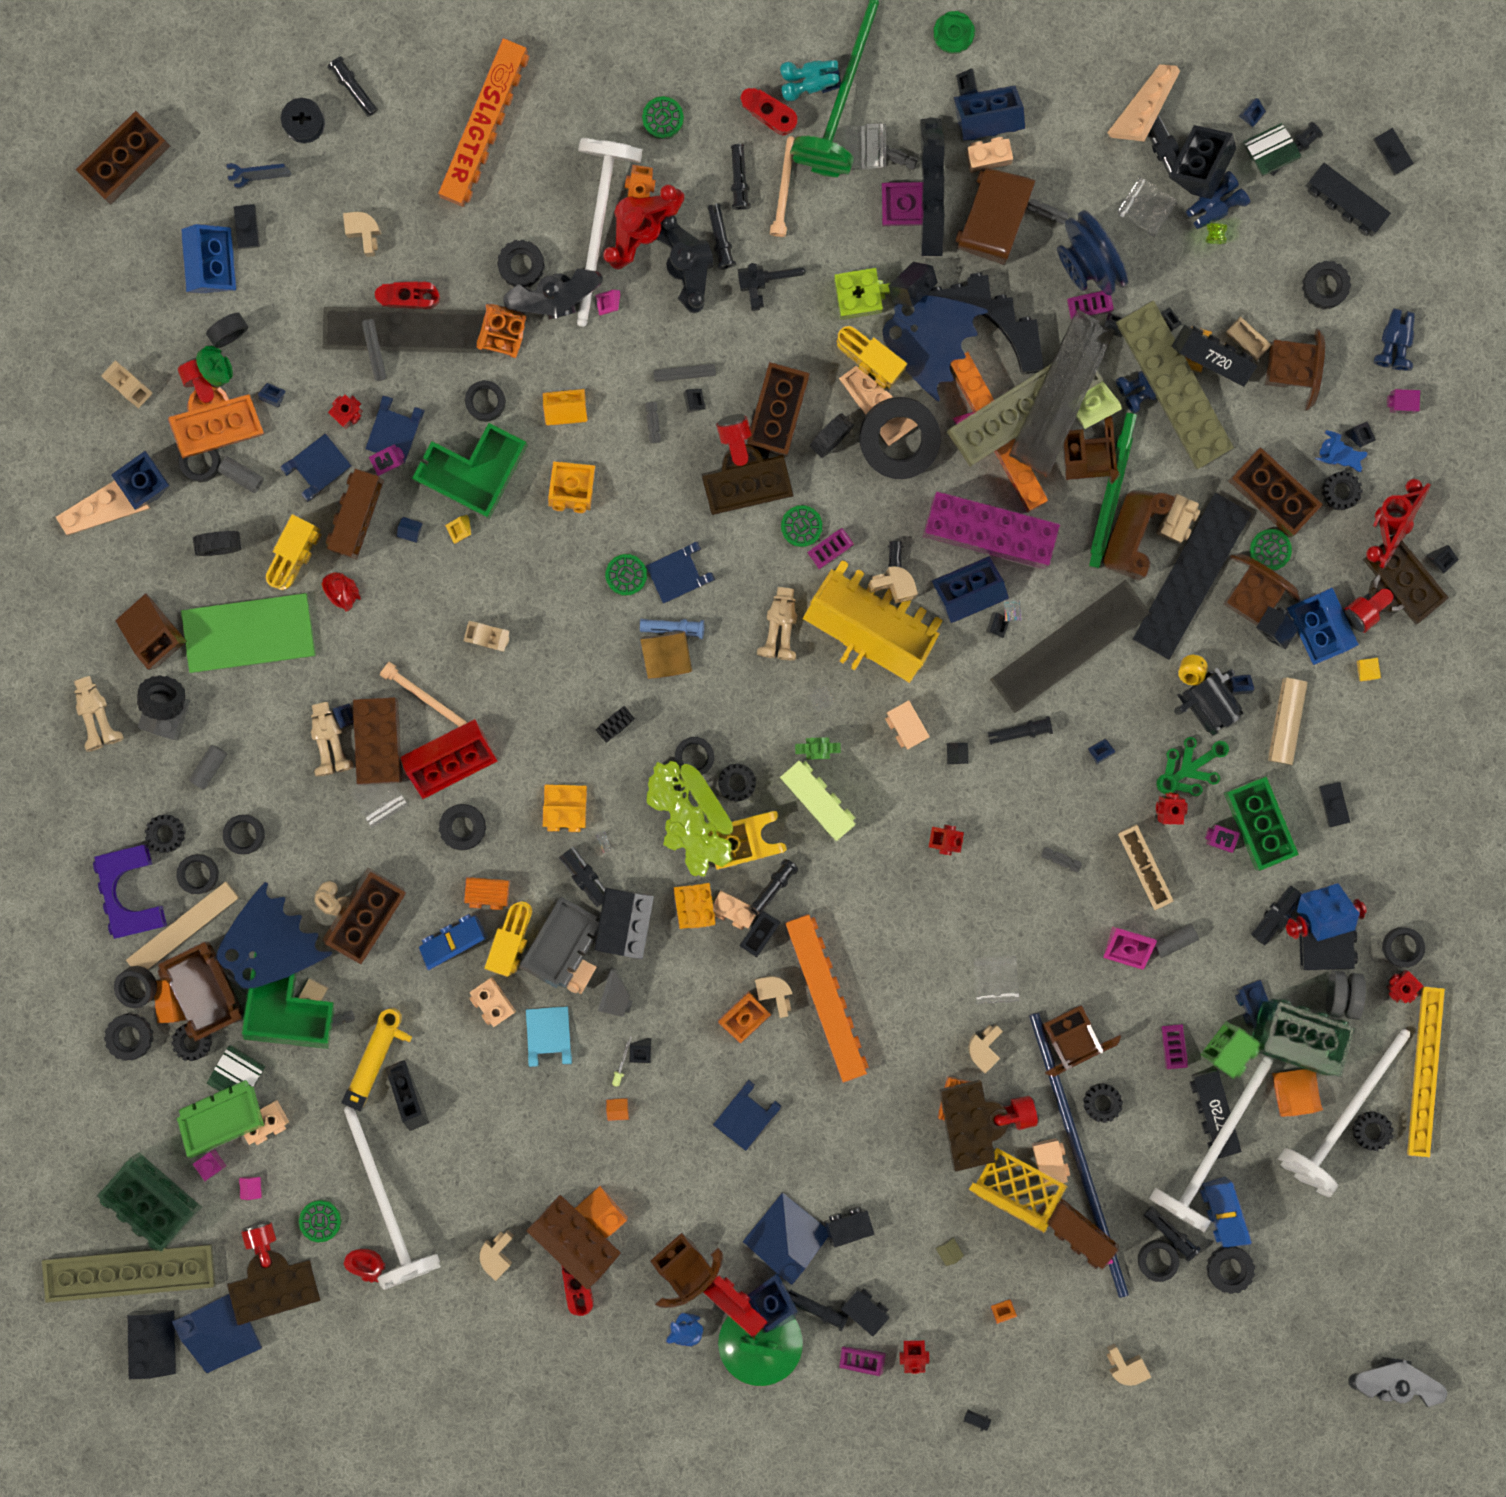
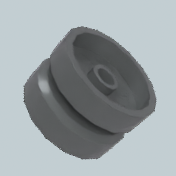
M1331 971L1326 990L1325 1006L1327 1016L1340 1018L1344 1013L1347 1019L1359 1020L1361 1018L1366 995L1364 974L1350 973L1347 977L1345 972Z

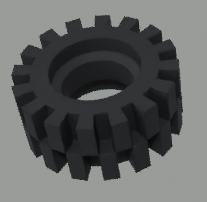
M1347 471L1332 474L1324 481L1325 484L1322 486V496L1325 498L1323 500L1328 503L1330 508L1333 507L1335 510H1346L1355 506L1361 499L1360 494L1363 492V489L1360 487L1362 484L1358 482L1359 478L1357 476L1354 477L1351 472L1347 473ZM1338 483H1345L1349 487L1350 493L1347 498L1340 499L1335 495L1334 488Z
M623 706L595 730L607 743L632 723L635 718Z
M731 764L724 768L719 775V790L728 800L736 802L746 800L755 790V775L750 768L743 764ZM735 774L742 775L746 782L745 787L740 791H734L729 786V779Z
M158 815L152 818L151 822L147 823V829L144 832L146 833L145 840H148L149 847L161 853L177 850L182 845L181 843L185 839L184 834H186L183 829V823L172 815ZM163 825L169 826L173 831V836L168 842L161 841L157 835L158 829Z
M186 1023L175 1030L171 1045L174 1046L173 1051L177 1053L176 1056L182 1057L184 1061H195L204 1057L210 1051L212 1036L207 1035L199 1039L200 1044L198 1048L190 1050L184 1044V1039L187 1035L185 1027L188 1026Z
M1105 1083L1095 1084V1086L1089 1088L1088 1092L1086 1091L1085 1098H1083V1106L1086 1113L1097 1122H1111L1122 1111L1123 1101L1121 1100V1095L1111 1085ZM1100 1095H1106L1111 1100L1109 1109L1105 1111H1099L1095 1107V1100Z
M1371 1111L1365 1112L1364 1115H1359V1119L1355 1120V1127L1352 1129L1354 1131L1353 1136L1356 1142L1363 1148L1370 1151H1379L1378 1149L1383 1150L1386 1144L1389 1145L1391 1143L1389 1140L1390 1138L1393 1139L1392 1132H1394V1129L1391 1127V1121L1386 1116ZM1371 1123L1378 1124L1381 1129L1380 1135L1375 1139H1369L1365 1134L1366 1127Z

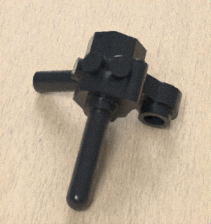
M750 263L748 268L737 269L740 291H749L752 311H757L764 307L763 296L758 295V289H765V283H769V280L803 276L806 273L803 267L768 272V270L763 271V266H757L755 263Z

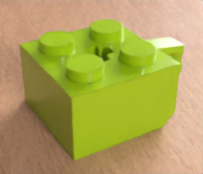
M876 268L834 274L840 320L882 313L881 300L886 299L885 295L891 294L888 287L890 283L883 284V280H878ZM855 290H860V293L863 292L861 298H856L857 295H853Z

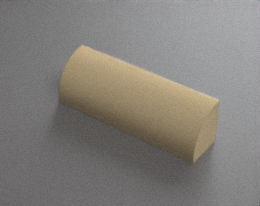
M1287 677L1282 680L1268 761L1293 765L1308 684L1306 681Z
M1134 824L1120 831L1118 836L1153 909L1157 910L1174 902L1138 825Z

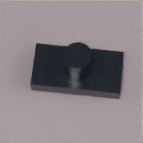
M1393 128L1373 139L1394 176L1414 164Z
M256 205L233 206L238 249L260 247Z
M1335 782L1319 786L1328 827L1351 823L1341 783Z

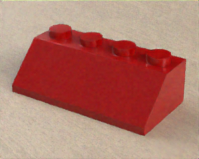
M476 719L400 757L407 776L422 799L498 762Z

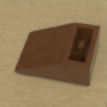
M147 593L115 620L134 654L148 670L157 669L187 642Z

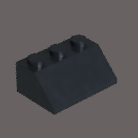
M1194 125L1169 174V178L1192 195L1212 199L1236 151L1233 133Z
M605 888L594 950L643 959L654 896Z
M175 1310L132 1311L127 1315L128 1379H152L176 1374L175 1327L172 1323L175 1320Z

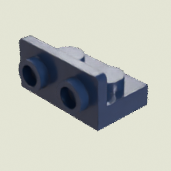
M1261 980L1236 989L1238 994L1235 995L1238 1005L1243 1006L1245 1010L1243 1018L1247 1026L1251 1025L1252 1029H1257L1260 1025L1276 1020Z

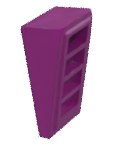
M1103 291L1067 299L1071 320L1111 313L1114 310L1112 297ZM1100 297H1104L1105 308H1102ZM1092 299H1096V310L1093 309ZM1084 300H1087L1089 310L1085 312ZM1075 302H1079L1080 313H1076Z
M840 528L807 553L818 569H821L853 547L854 544L844 529ZM837 536H840L846 544L844 547L836 538ZM833 540V542L839 549L837 552H835V550L829 543L830 541ZM826 545V547L832 554L830 557H828V555L822 548L823 546ZM817 550H819L821 555L824 557L825 560L823 562H821V560L815 553Z
M1183 1024L1161 1026L1165 1068L1168 1070L1188 1068ZM1179 1031L1177 1036H1167V1032ZM1180 1040V1044L1169 1045L1168 1041ZM1180 1049L1181 1052L1170 1053L1169 1050ZM1181 1057V1061L1171 1062L1170 1058Z
M843 1346L839 1368L881 1376L883 1374L886 1353ZM848 1353L852 1354L851 1364H847ZM857 1355H860L859 1366L855 1365ZM865 1357H869L868 1367L864 1366ZM874 1358L878 1359L876 1368H873Z

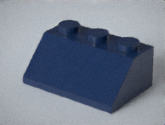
M1015 85L953 97L963 141L1025 129L1024 106Z
M990 556L932 580V584L950 623H954L1009 599L1004 581Z

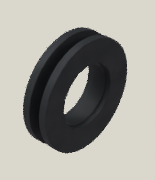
M892 397L879 402L866 414L861 424L859 442L866 461L876 472L892 479H908L923 473L932 465L940 449L941 433L936 418L925 405L907 397ZM895 417H906L913 420L921 431L919 448L913 455L905 459L889 457L879 446L881 428L887 421Z

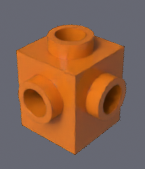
M632 165L631 175H626L625 188L628 189L629 197L645 198L649 197L650 192L654 193L656 180L652 179L653 168Z

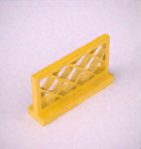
M996 1148L994 1151L995 1160L997 1161L1001 1155L1005 1157L1007 1165L997 1168L996 1162L987 1164L977 1183H972L969 1190L976 1196L1045 1233L1048 1227L1046 1223L1067 1186ZM1022 1166L1024 1175L1014 1178L1012 1168ZM1008 1170L1010 1179L1000 1182L998 1173ZM995 1175L996 1184L991 1186L984 1184L988 1176ZM1038 1175L1041 1184L1031 1187L1029 1177ZM1025 1179L1027 1189L1017 1192L1015 1182ZM1011 1184L1013 1193L1006 1196L1003 1195L1001 1187ZM1053 1184L1059 1187L1054 1195L1048 1196L1046 1187ZM1042 1188L1044 1198L1034 1201L1032 1191ZM1028 1193L1030 1203L1021 1205L1018 1196ZM1046 1202L1047 1209L1043 1216L1037 1214L1035 1205Z

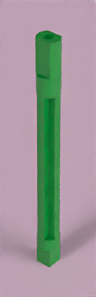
M1133 413L1126 414L1122 434L1118 437L1115 454L1119 477L1113 484H1110L1108 478L1090 550L1092 555L1089 567L1099 569L1101 559L1105 555L1133 442L1132 433L1137 417Z

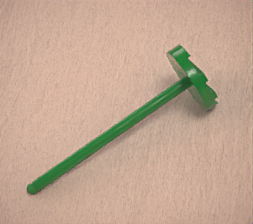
M869 0L823 138L799 136L793 141L790 154L794 155V162L812 167L811 172L838 178L840 174H850L854 158L849 151L834 143L833 139L878 9L879 0Z

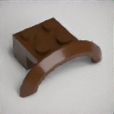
M1318 328L1315 329L1314 336L1316 345L1274 340L1270 343L1272 345L1269 349L1265 385L1284 388L1289 385L1311 388L1306 400L1305 411H1308L1315 405L1323 375L1325 338Z
M1111 415L1104 418L1105 438L1084 439L1083 429L1062 431L1066 480L1108 476L1110 484L1117 480L1119 471L1117 470L1113 418Z
M1241 553L1229 556L1237 563L1244 564L1249 568L1238 585L1234 586L1223 605L1254 625H1258L1269 606L1275 607L1284 591L1296 601H1300L1297 588L1267 566Z
M1082 1005L1044 1023L1043 1027L1062 1062L1046 1071L1045 1074L1055 1077L1096 1055L1118 1046L1121 1035L1100 1044Z
M683 1233L678 1235L650 1262L657 1272L670 1283L679 1297L671 1299L662 1297L655 1305L660 1308L682 1306L704 1292L714 1281L722 1266L723 1253L719 1247L711 1253L713 1258L712 1266L709 1265L696 1245Z

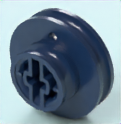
M1086 210L1078 213V220L1073 218L1067 219L1065 227L1071 246L1066 248L1064 245H1060L1057 247V253L1074 284L1084 291L1088 287L1087 281L1093 280L1109 296L1115 293L1116 285L1121 288L1127 286L1128 276L1122 260L1098 221Z

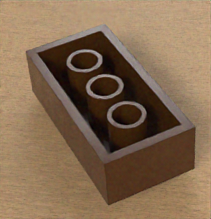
M135 111L75 170L111 205L170 145Z
M769 362L750 429L751 436L747 440V445L753 446L757 450L788 457L810 373Z
M1261 447L1228 480L1230 484L1289 538L1294 536L1323 505Z
M355 468L354 472H350L347 484L349 487L347 492H343L340 504L342 507L340 513L337 512L333 520L335 527L333 533L330 532L328 534L326 544L328 545V550L357 560L384 480L379 476Z
M392 697L353 700L357 784L402 783L398 699Z
M367 868L323 938L324 943L355 962L362 964L406 895V891L379 873Z
M1062 1197L1060 1198L1046 1224L1054 1230L1053 1234L1061 1241L1067 1240L1071 1244L1070 1248L1076 1254H1084L1088 1259L1087 1262L1093 1268L1097 1269L1099 1267L1103 1270L1119 1251V1244ZM1046 1202L1039 1207L1037 1214L1043 1216L1047 1209Z
M561 1195L550 1203L526 1230L587 1290L602 1277L621 1254L614 1245Z

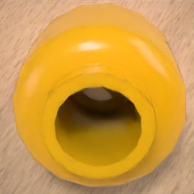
M1195 654L1185 656L1178 670L1180 680L1192 686L1202 683L1208 668L1206 660Z

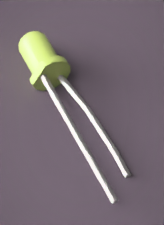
M632 1037L627 1041L624 1051L625 1056L623 1055L624 1059L623 1062L621 1061L619 1072L614 1071L615 1075L612 1084L615 1087L620 1085L621 1079L624 1077L621 1070Z

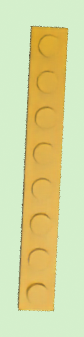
M1423 986L1421 989L1407 1155L1430 1157L1444 988Z

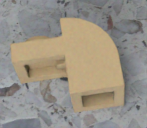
M363 212L343 213L345 235L348 238L363 237L364 254L367 257L375 256V250H378L377 237L373 238V235H381V230L376 221L370 215Z
M116 360L101 375L138 409L152 395V392Z
M889 567L886 571V577L884 574L872 577L873 580L868 584L870 593L890 588L895 604L913 600L918 595L913 577L909 572L900 567Z
M469 621L463 641L498 651H505V647L509 643L510 631Z
M777 976L755 978L759 1001L776 997L780 1018L788 1017L787 1011H791L789 998L785 999L784 996L792 994L789 984Z
M996 1024L993 1027L991 1025L987 1026L981 1033L983 1035L981 1039L974 1033L969 1041L970 1057L984 1073L1000 1059L988 1047L1003 1032Z
M509 1230L504 1234L500 1232L492 1240L495 1243L494 1245L486 1240L480 1251L481 1266L495 1281L512 1263L500 1252L514 1236Z
M1115 1343L1107 1347L1110 1353L1106 1355L1111 1365L1116 1364V1367L1109 1371L1118 1382L1132 1386L1151 1378L1140 1355L1124 1362Z

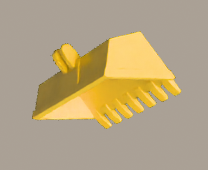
M842 560L836 570L831 569L810 602L811 605L802 619L848 647L839 662L844 664L851 650L857 652L859 655L851 665V669L854 671L862 658L865 657L910 683L917 671L923 666L940 634L936 631L942 623V619L935 617L928 627L921 623L927 612L924 608L920 607L913 618L905 613L911 604L910 600L901 602L898 608L890 604L893 598L890 588L882 599L876 596L875 592L870 593L869 587L866 590L858 585L864 576V572L857 570L851 580L843 576L849 564Z

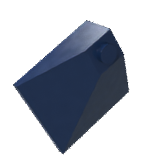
M782 1192L746 1236L743 1243L777 1274L793 1285L828 1238V1233L824 1225Z
M229 1294L191 1310L172 1321L181 1342L206 1373L262 1349L251 1322L237 1325Z

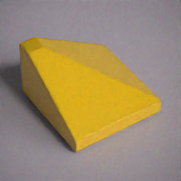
M468 514L460 516L445 525L454 544L471 535Z
M1378 658L1357 661L1360 681L1381 678Z

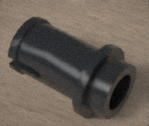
M889 541V545H887L889 547L888 566L902 567L901 557L902 548H904L902 541Z
M968 1409L963 1422L980 1428V1431H987L991 1419L988 1418V1415L982 1416Z

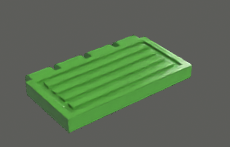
M246 1080L233 1085L232 1090L228 1087L213 1095L214 1098L210 1095L195 1102V1105L190 1104L179 1109L180 1117L177 1118L187 1157L193 1158L264 1126L254 1087L250 1086Z

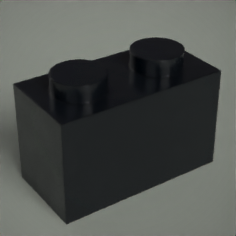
M913 261L888 287L893 303L913 307L938 281L933 265Z
M1269 606L1256 628L1269 642L1286 650L1299 628L1286 610L1280 607L1274 609Z
M763 910L739 946L757 958L781 921Z
M858 1206L849 1209L847 1214L835 1213L828 1216L829 1219L825 1220L824 1223L831 1246L836 1248L875 1235L868 1210L861 1209Z
M856 1287L840 1305L841 1310L874 1337L890 1318L887 1313L889 1309L880 1301L878 1304L871 1299L873 1295L863 1287L861 1290Z

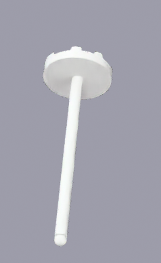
M581 138L578 148L579 152L604 157L585 268L586 270L596 271L614 159L641 163L642 149L615 142ZM592 292L579 304L577 325L580 327L587 325Z
M1402 1029L1310 1160L1287 1148L1278 1157V1160L1283 1161L1281 1166L1284 1169L1295 1172L1294 1177L1299 1181L1317 1187L1316 1192L1326 1197H1331L1338 1188L1336 1181L1322 1170L1319 1165L1410 1037V1032L1407 1029Z
M1265 1056L1263 1061H1261L1180 1200H1175L1157 1188L1154 1189L1149 1198L1203 1232L1206 1231L1211 1221L1188 1206L1269 1071L1270 1065L1273 1064L1272 1057Z
M346 1106L344 1112L402 1266L377 1278L379 1285L385 1290L440 1268V1260L438 1255L435 1254L413 1263L411 1262L356 1111Z

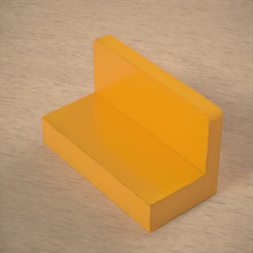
M585 389L543 393V409L547 426L588 421Z

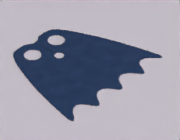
M925 295L914 305L913 314L905 316L902 313L903 305L896 303L893 318L886 322L882 330L884 342L889 350L907 363L905 369L907 373L930 396L939 402L938 384L940 382L953 381L950 363L956 359L966 358L961 347L962 341L965 338L978 335L972 323L975 316L985 314L988 311L964 302ZM914 324L918 326L916 332L911 331V326ZM893 326H898L902 330L901 337L898 339H892L889 335V331Z
M267 882L261 885L236 917L217 952L218 962L224 968L233 971L234 979L243 988H255L283 979L332 955L330 951L321 952L316 950L315 943L318 933L307 934L300 931L301 915L288 916L284 913L285 897L271 899L267 896ZM227 950H237L239 953L238 959L233 962L226 960L225 953ZM252 951L256 952V957L250 958L249 953ZM253 968L256 972L255 978L250 981L245 980L242 977L244 969Z

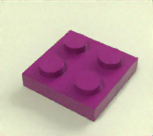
M922 182L882 183V226H921Z

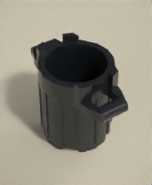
M1216 667L1214 669L1215 672L1210 670L1206 673L1202 683L1190 687L1182 695L1179 693L1177 696L1183 704L1174 709L1175 714L1180 715L1190 708L1211 736L1218 734L1219 729L1225 726L1228 727L1241 718V715L1244 714L1241 710L1242 707L1224 683L1235 676L1233 669L1221 673Z

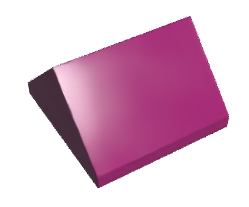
M1112 926L1103 958L1144 970L1157 940Z

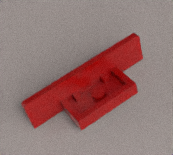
M719 1275L716 1276L703 1293L751 1337H755L768 1322L751 1307L749 1303L750 1298L744 1292L740 1291L738 1293L734 1290L733 1287L735 1285L727 1277L722 1279Z

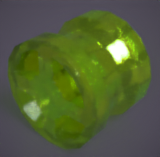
M1219 223L1207 224L1208 236L1205 242L1209 244H1226L1225 232L1228 230V226Z

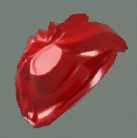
M339 572L330 573L323 578L321 584L327 598L335 606L345 609V612H348L353 607L356 599L361 600L359 589L353 579Z
M369 1249L351 1251L345 1256L343 1263L347 1271L360 1276L363 1281L370 1283L378 1282L377 1278L382 1274L386 1266L381 1256Z

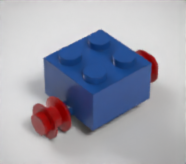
M1339 883L1301 894L1297 909L1300 916L1296 918V922L1293 919L1288 920L1286 931L1293 939H1298L1299 934L1303 937L1307 936L1308 929H1310L1317 941L1354 931L1358 918L1364 919L1367 909L1365 904L1359 899H1355L1352 903Z

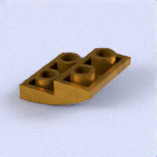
M685 631L665 632L663 635L643 636L640 639L648 679L692 672Z

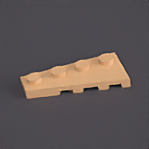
M1160 64L1107 134L1117 139L1145 141L1180 73L1177 66Z
M857 366L839 378L865 416L876 404L885 399L892 398L891 394L881 388ZM895 417L883 425L879 435L889 447L918 425L909 418Z
M114 480L56 516V519L66 535H71L119 518L149 510L150 507L147 504L134 510Z

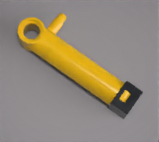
M387 1008L379 1015L376 1027L351 1084L343 1097L342 1104L361 1112L364 1109L369 1097L368 1095L393 1038L396 1037L400 1040L411 1042L412 1036L398 1029L402 1021V1015L396 1008ZM388 1013L395 1016L396 1020L392 1025L388 1024L385 1020V1016Z

